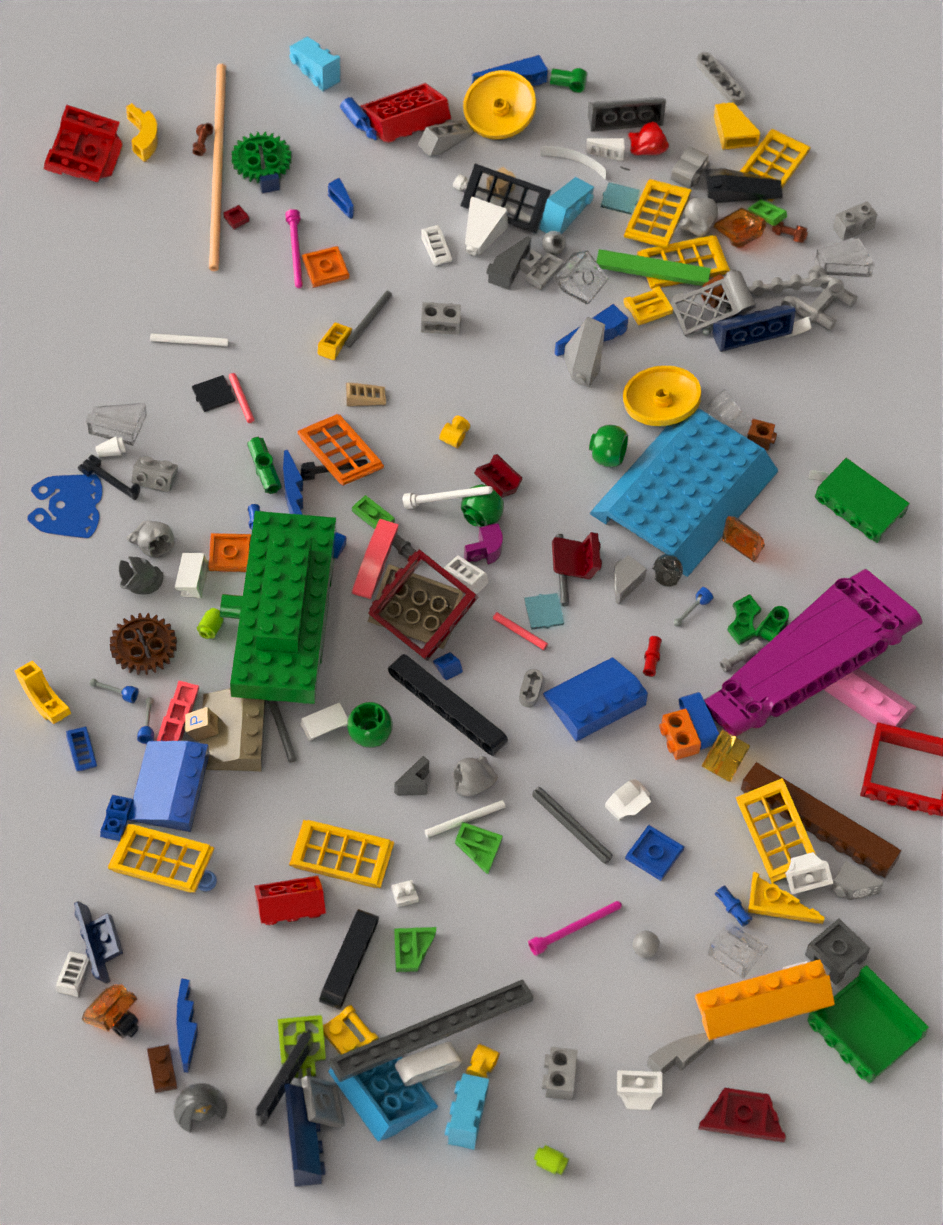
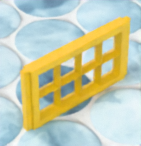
M771 129L740 172L748 173L751 171L759 176L776 179L768 175L769 171L774 168L784 173L780 179L783 188L807 156L811 147ZM772 140L784 145L780 152L768 147ZM787 147L799 152L795 159L783 154ZM764 150L776 155L772 162L760 157ZM779 158H782L792 164L788 169H785L775 163ZM756 161L769 166L764 173L752 167Z
M649 179L628 223L624 237L667 248L692 190ZM651 190L665 193L663 199L649 196ZM668 194L682 197L680 203L667 201ZM646 201L660 204L658 210L644 207ZM663 205L677 208L675 214L662 212ZM641 212L655 215L653 221L640 219ZM658 217L672 219L670 226L656 223ZM636 223L650 226L648 232L635 230ZM653 228L666 230L665 237L651 234Z
M713 235L671 243L667 248L656 246L637 251L638 256L649 258L650 256L661 254L663 260L666 261L668 259L665 253L677 251L680 261L675 262L684 264L698 262L701 267H704L702 260L714 258L717 268L711 269L709 278L715 277L718 274L725 275L730 271L718 239ZM708 245L712 254L700 256L697 247ZM693 248L696 257L684 259L681 250ZM646 277L650 289L657 286L662 288L682 284L681 282Z
M783 778L735 797L771 883L786 878V872L791 862L788 848L803 843L807 854L815 853ZM781 792L786 805L770 810L766 798ZM762 800L767 812L752 818L747 806ZM788 809L793 822L778 827L773 815ZM769 817L774 829L759 835L754 823ZM795 826L800 839L785 844L780 832ZM777 834L781 846L766 852L762 839ZM784 850L789 863L774 869L769 856Z
M303 820L289 866L373 888H381L394 841L324 823ZM313 830L326 833L322 847L309 844ZM331 834L344 837L340 851L327 848ZM349 839L362 842L358 856L345 853ZM367 843L380 846L377 860L363 857ZM307 847L320 850L317 864L303 861ZM325 852L339 855L335 869L321 866ZM344 856L357 859L353 873L340 870ZM362 861L375 864L371 878L358 875Z
M128 824L108 865V869L120 874L195 893L215 848L209 844ZM136 834L149 837L143 851L130 848ZM153 839L166 842L160 856L148 853ZM170 844L183 847L177 860L165 857ZM188 848L200 851L194 865L182 862ZM128 851L141 855L135 868L122 865ZM145 856L158 859L152 873L139 870ZM162 861L175 864L169 878L157 875ZM180 865L192 868L187 882L174 879Z

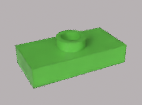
M762 199L748 208L749 215L772 226L787 218L786 210Z
M366 495L352 506V512L373 529L376 528L379 519L395 522V518Z

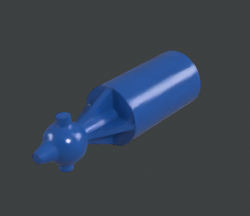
M352 97L344 99L340 104V109L357 129L365 131L369 139L377 140V131L371 128L367 114Z

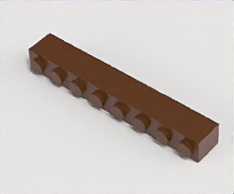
M756 762L743 779L741 791L745 794L782 779V777ZM783 778L806 831L815 835L818 840L830 844L836 851L848 855L857 864L866 866L875 875L887 877L897 863L902 851L901 849ZM781 792L766 798L770 809L774 810L786 805ZM788 809L779 812L782 818L793 822Z

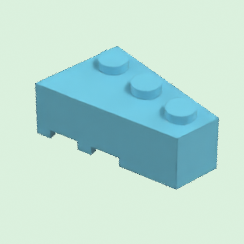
M305 37L290 46L289 58L293 64H296L301 69L304 75H307L316 87L318 86L322 91H325L340 82V56H332L330 50L321 49L319 43L309 37Z
M577 177L569 181L547 199L539 229L545 233L558 231L563 234L584 208L592 202L594 186Z
M462 1074L461 1081L456 1082L454 1094H457L456 1102L452 1101L450 1108L452 1118L451 1122H447L445 1136H448L449 1145L475 1150L488 1092L489 1079Z

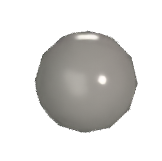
M550 231L544 235L542 246L546 252L556 255L564 250L566 239L562 233Z
M641 931L633 939V949L642 958L653 957L659 948L660 941L657 935L651 931Z

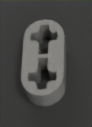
M537 669L528 670L522 682L519 701L525 707H533L538 701L543 675ZM532 677H536L534 685L530 684ZM528 691L532 692L530 699H526Z

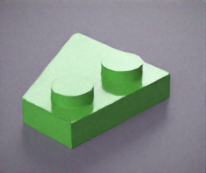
M462 822L455 839V844L485 873L489 874L503 840V835Z
M436 927L394 928L396 972H415L419 970L436 935Z

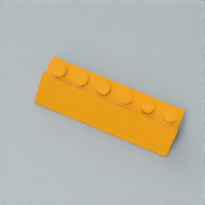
M820 959L695 995L702 1015V1024L709 1041L834 1005L830 975L826 974Z

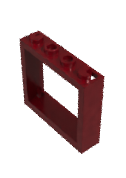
M419 549L412 556H409L408 564L396 572L394 576L396 579L383 588L381 592L383 595L379 600L376 599L372 602L368 614L428 661L479 597ZM424 561L466 595L421 649L381 617L380 614Z

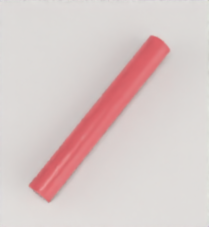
M231 373L229 379L247 423H252L254 417L236 373Z
M496 612L493 616L495 621L542 650H545L548 646L547 642L500 613Z

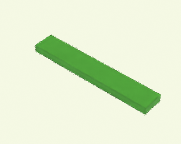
M602 249L598 250L595 268L698 286H703V284L709 281L711 268Z

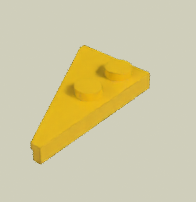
M753 872L748 913L818 924L824 923L825 917L817 910L807 908L800 903L798 898L787 891L781 890L776 884L766 882L759 877L760 874Z

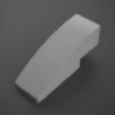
M700 1033L673 1041L650 1055L647 1066L653 1072H662V1075L674 1065L682 1071L714 1044L715 1039L709 1041L706 1033Z

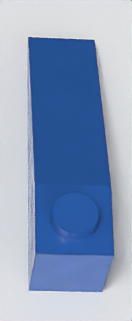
M536 55L472 73V84L487 73L503 70L515 72L527 79L531 86H536L547 82L548 69L541 56Z
M614 304L592 318L605 324L603 342L612 340L618 335H623L628 329L629 318ZM579 327L556 342V356L564 354L566 344Z

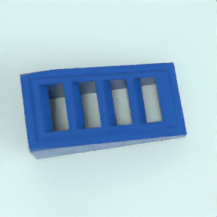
M337 178L328 183V196L351 219L353 218V203L341 179Z
M87 726L66 731V738L76 772L97 767ZM84 737V740L73 742V739ZM86 744V747L75 750V746ZM88 751V755L77 757L78 753ZM86 759L91 760L90 763L79 765L78 762Z

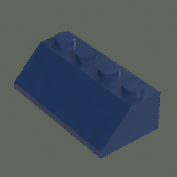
M789 305L774 306L770 309L755 311L751 314L720 320L714 323L712 335L720 352L789 335L793 331L796 310Z
M285 1084L294 1187L322 1184V1176L326 1175L325 1162H320L319 1154H323L322 1140L317 1138V1133L321 1132L320 1123L308 1121L303 1087Z

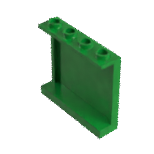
M867 965L860 970L859 975L833 996V1006L810 1012L807 1020L811 1029L819 1032L824 1037L826 1044L834 1048L839 1053L841 1059L845 1063L850 1064L855 1069L856 1074L862 1080L865 1079L869 1084L924 1038L929 1029Z

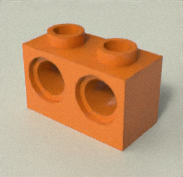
M687 709L664 714L659 728L662 736H666L668 751L673 753L675 760L699 754L701 742ZM679 742H684L686 745H681Z

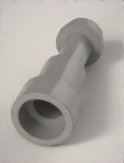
M758 639L750 642L749 646L738 651L737 655L730 659L723 658L719 662L720 667L724 672L731 671L732 666L753 658L764 648L763 644Z

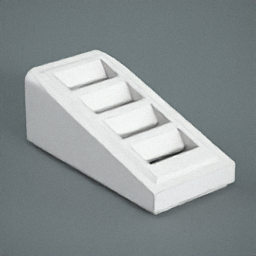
M588 138L586 153L623 160L624 138Z
M439 225L422 229L421 239L434 266L452 262L451 254Z
M458 555L444 567L446 571L475 594H478L489 583L487 574Z
M69 951L56 984L58 993L79 997L90 962L87 955ZM72 959L83 960V964L72 962ZM70 966L78 967V968H81V969H80V971H79V970L70 969ZM68 973L78 975V977H72L67 975ZM65 981H73L75 984L65 983Z

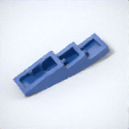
M287 449L284 450L283 458L285 497L289 513L303 515L301 509H303V497L300 493L303 491V479Z
M181 978L177 998L176 1024L183 1070L185 1073H189L198 1036V1025L192 1022L195 1011L194 1001H188L191 991L190 980Z

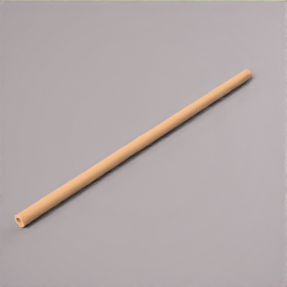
M225 64L217 65L209 269L211 271L219 269L226 84Z

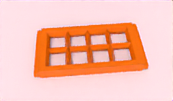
M339 414L297 431L301 440L343 486L384 468L382 461ZM339 425L343 431L331 436L326 431ZM321 432L328 437L317 443L310 438ZM347 435L352 440V442L340 446L335 441ZM330 442L335 445L336 449L323 453L319 448ZM357 445L362 452L349 457L344 450ZM341 452L346 459L333 464L328 457ZM364 456L371 461L361 467H358L354 460ZM347 463H350L355 468L344 474L337 469Z

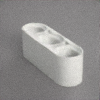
M445 1042L400 1059L395 1064V1067L405 1086H410L457 1068L462 1061L453 1044Z

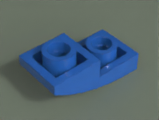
M116 795L111 796L106 809V817L100 830V837L117 841L121 840L127 825L133 799Z

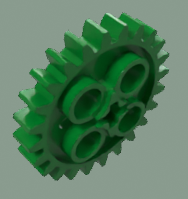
M266 131L263 135L257 132L256 136H253L251 133H249V138L243 136V141L238 140L237 145L233 146L234 151L231 152L234 170H237L238 175L242 174L243 179L249 177V182L256 179V182L259 183L260 176L276 173L281 178V174L285 175L286 169H290V164H292V152L290 146L286 145V140L281 141L280 136L274 138V133L267 136ZM258 146L262 147V155L265 169H262L261 167V158Z

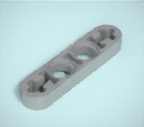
M708 52L700 53L697 56V67L729 103L733 102L736 106L741 105L744 101V90L712 54ZM711 71H718L720 74L713 75ZM727 82L730 86L724 87L721 84Z

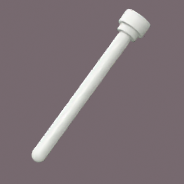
M459 174L454 181L453 187L459 191H465L468 184L467 177ZM477 190L475 195L486 200L488 194ZM492 196L490 203L501 207L502 200ZM506 203L505 209H507V212L515 216L517 209ZM520 211L518 218L529 224L531 216Z
M491 486L420 496L413 492L405 493L403 495V505L406 509H413L419 506L420 503L491 494L493 489Z

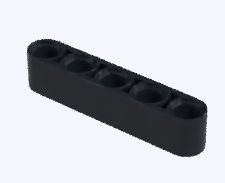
M361 909L357 910L321 991L320 1003L339 1010L342 1008L374 935L379 916Z

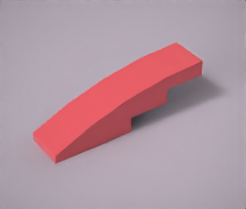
M379 519L360 566L352 594L368 599L372 598L384 571L385 562L391 551L392 542L398 531L399 524Z
M178 681L166 717L164 716L157 741L182 740L185 732V714L193 710L200 688L199 685Z

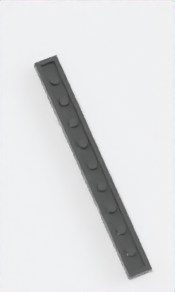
M522 979L332 1058L329 1065L339 1082H342L527 1004L533 1000L534 996Z

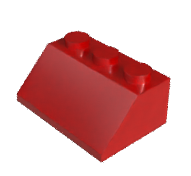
M319 876L254 885L261 924L274 925L278 921L283 920L294 922L302 917L318 918L321 914H326L323 888Z

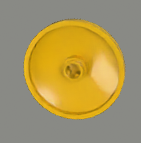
M503 70L490 72L478 78L467 90L463 101V111L468 125L474 132L489 139H506L517 135L530 124L537 107L535 92L528 80L515 72Z
M664 365L647 368L635 374L625 385L623 390L624 407L627 413L640 423L650 426L673 425L689 418L698 409L701 402L700 383L692 373L680 367Z

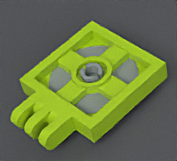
M322 1015L277 1019L281 1065L285 1063L303 1032H307L310 1029L313 1034V1049L300 1069H302L303 1077L307 1076V1068H311L312 1077L316 1076L315 1062L326 1061Z

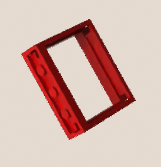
M877 722L860 796L870 798L872 801L886 802L891 806L898 805L906 807L911 811L918 810L929 815L934 814L943 817V789L941 799H936L870 782L879 741L943 757V738Z

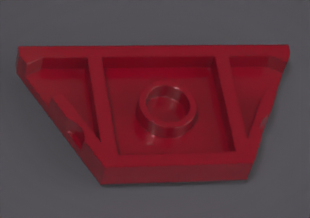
M724 1087L718 1099L712 1104L703 1120L700 1121L698 1127L699 1130L784 1143L786 1140L785 1132L783 1133L779 1117L773 1109V1103L769 1094Z

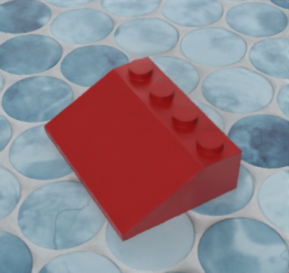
M427 83L360 105L369 117L371 127L377 131V136L384 142H393L401 136H410L413 132L423 131L426 127L435 124H444L447 120L451 119L448 99Z

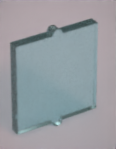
M609 182L606 191L603 192L600 207L632 215L635 205L638 204L637 199L640 190Z
M557 593L539 594V596L524 598L531 630L549 629L550 627L564 625Z

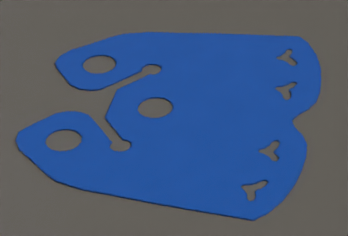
M91 474L89 477L86 475L50 476L32 486L31 492L39 500H45L55 492V489H60V492L49 499L48 510L56 517V520H52V517L44 508H36L27 516L28 521L41 532L64 536L89 538L93 535L99 522V512L95 506L102 498V485L96 474ZM92 480H94L96 486L90 484ZM45 486L48 490L46 493H40L39 488ZM59 501H63L65 503V506L63 508H58L56 506V503ZM91 513L93 514V515H92V519H93V520H91L90 518H88V516H90ZM38 514L44 516V519L40 522L35 520V516ZM90 526V529H88V533H86L85 528H88Z

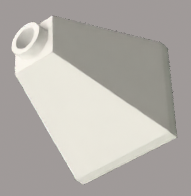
M471 197L465 247L468 254L475 256L476 254H482L508 228L507 209Z

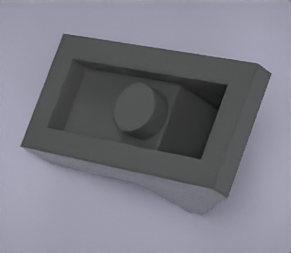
M422 756L394 783V793L397 796L427 794L428 785L423 781L429 774V760L426 757Z

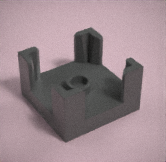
M839 918L808 944L805 956L811 961L815 960V956L820 959L830 970V980L837 985L843 980L849 968L857 962L860 965L867 959L870 947Z

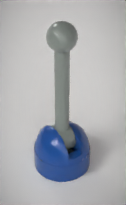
M702 587L696 593V602L680 618L674 620V625L680 626L682 620L699 604L706 605L710 603L714 598L713 594L707 588Z
M91 679L89 682L92 687L99 686L121 693L123 700L132 704L135 703L138 697L139 689L134 686H126L123 689L100 683L96 679Z
M148 697L145 701L147 704L145 726L141 727L137 734V740L143 744H147V741H154V731L149 726L151 705L154 703L151 697Z

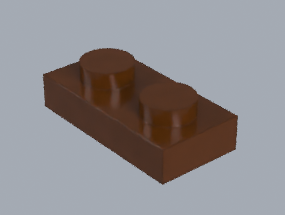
M169 1044L147 1048L155 1093L177 1089Z

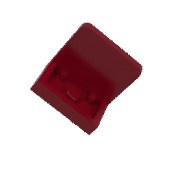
M590 532L583 542L554 537L552 540L554 572L591 580L602 567V559H600L601 543L599 542L598 533Z

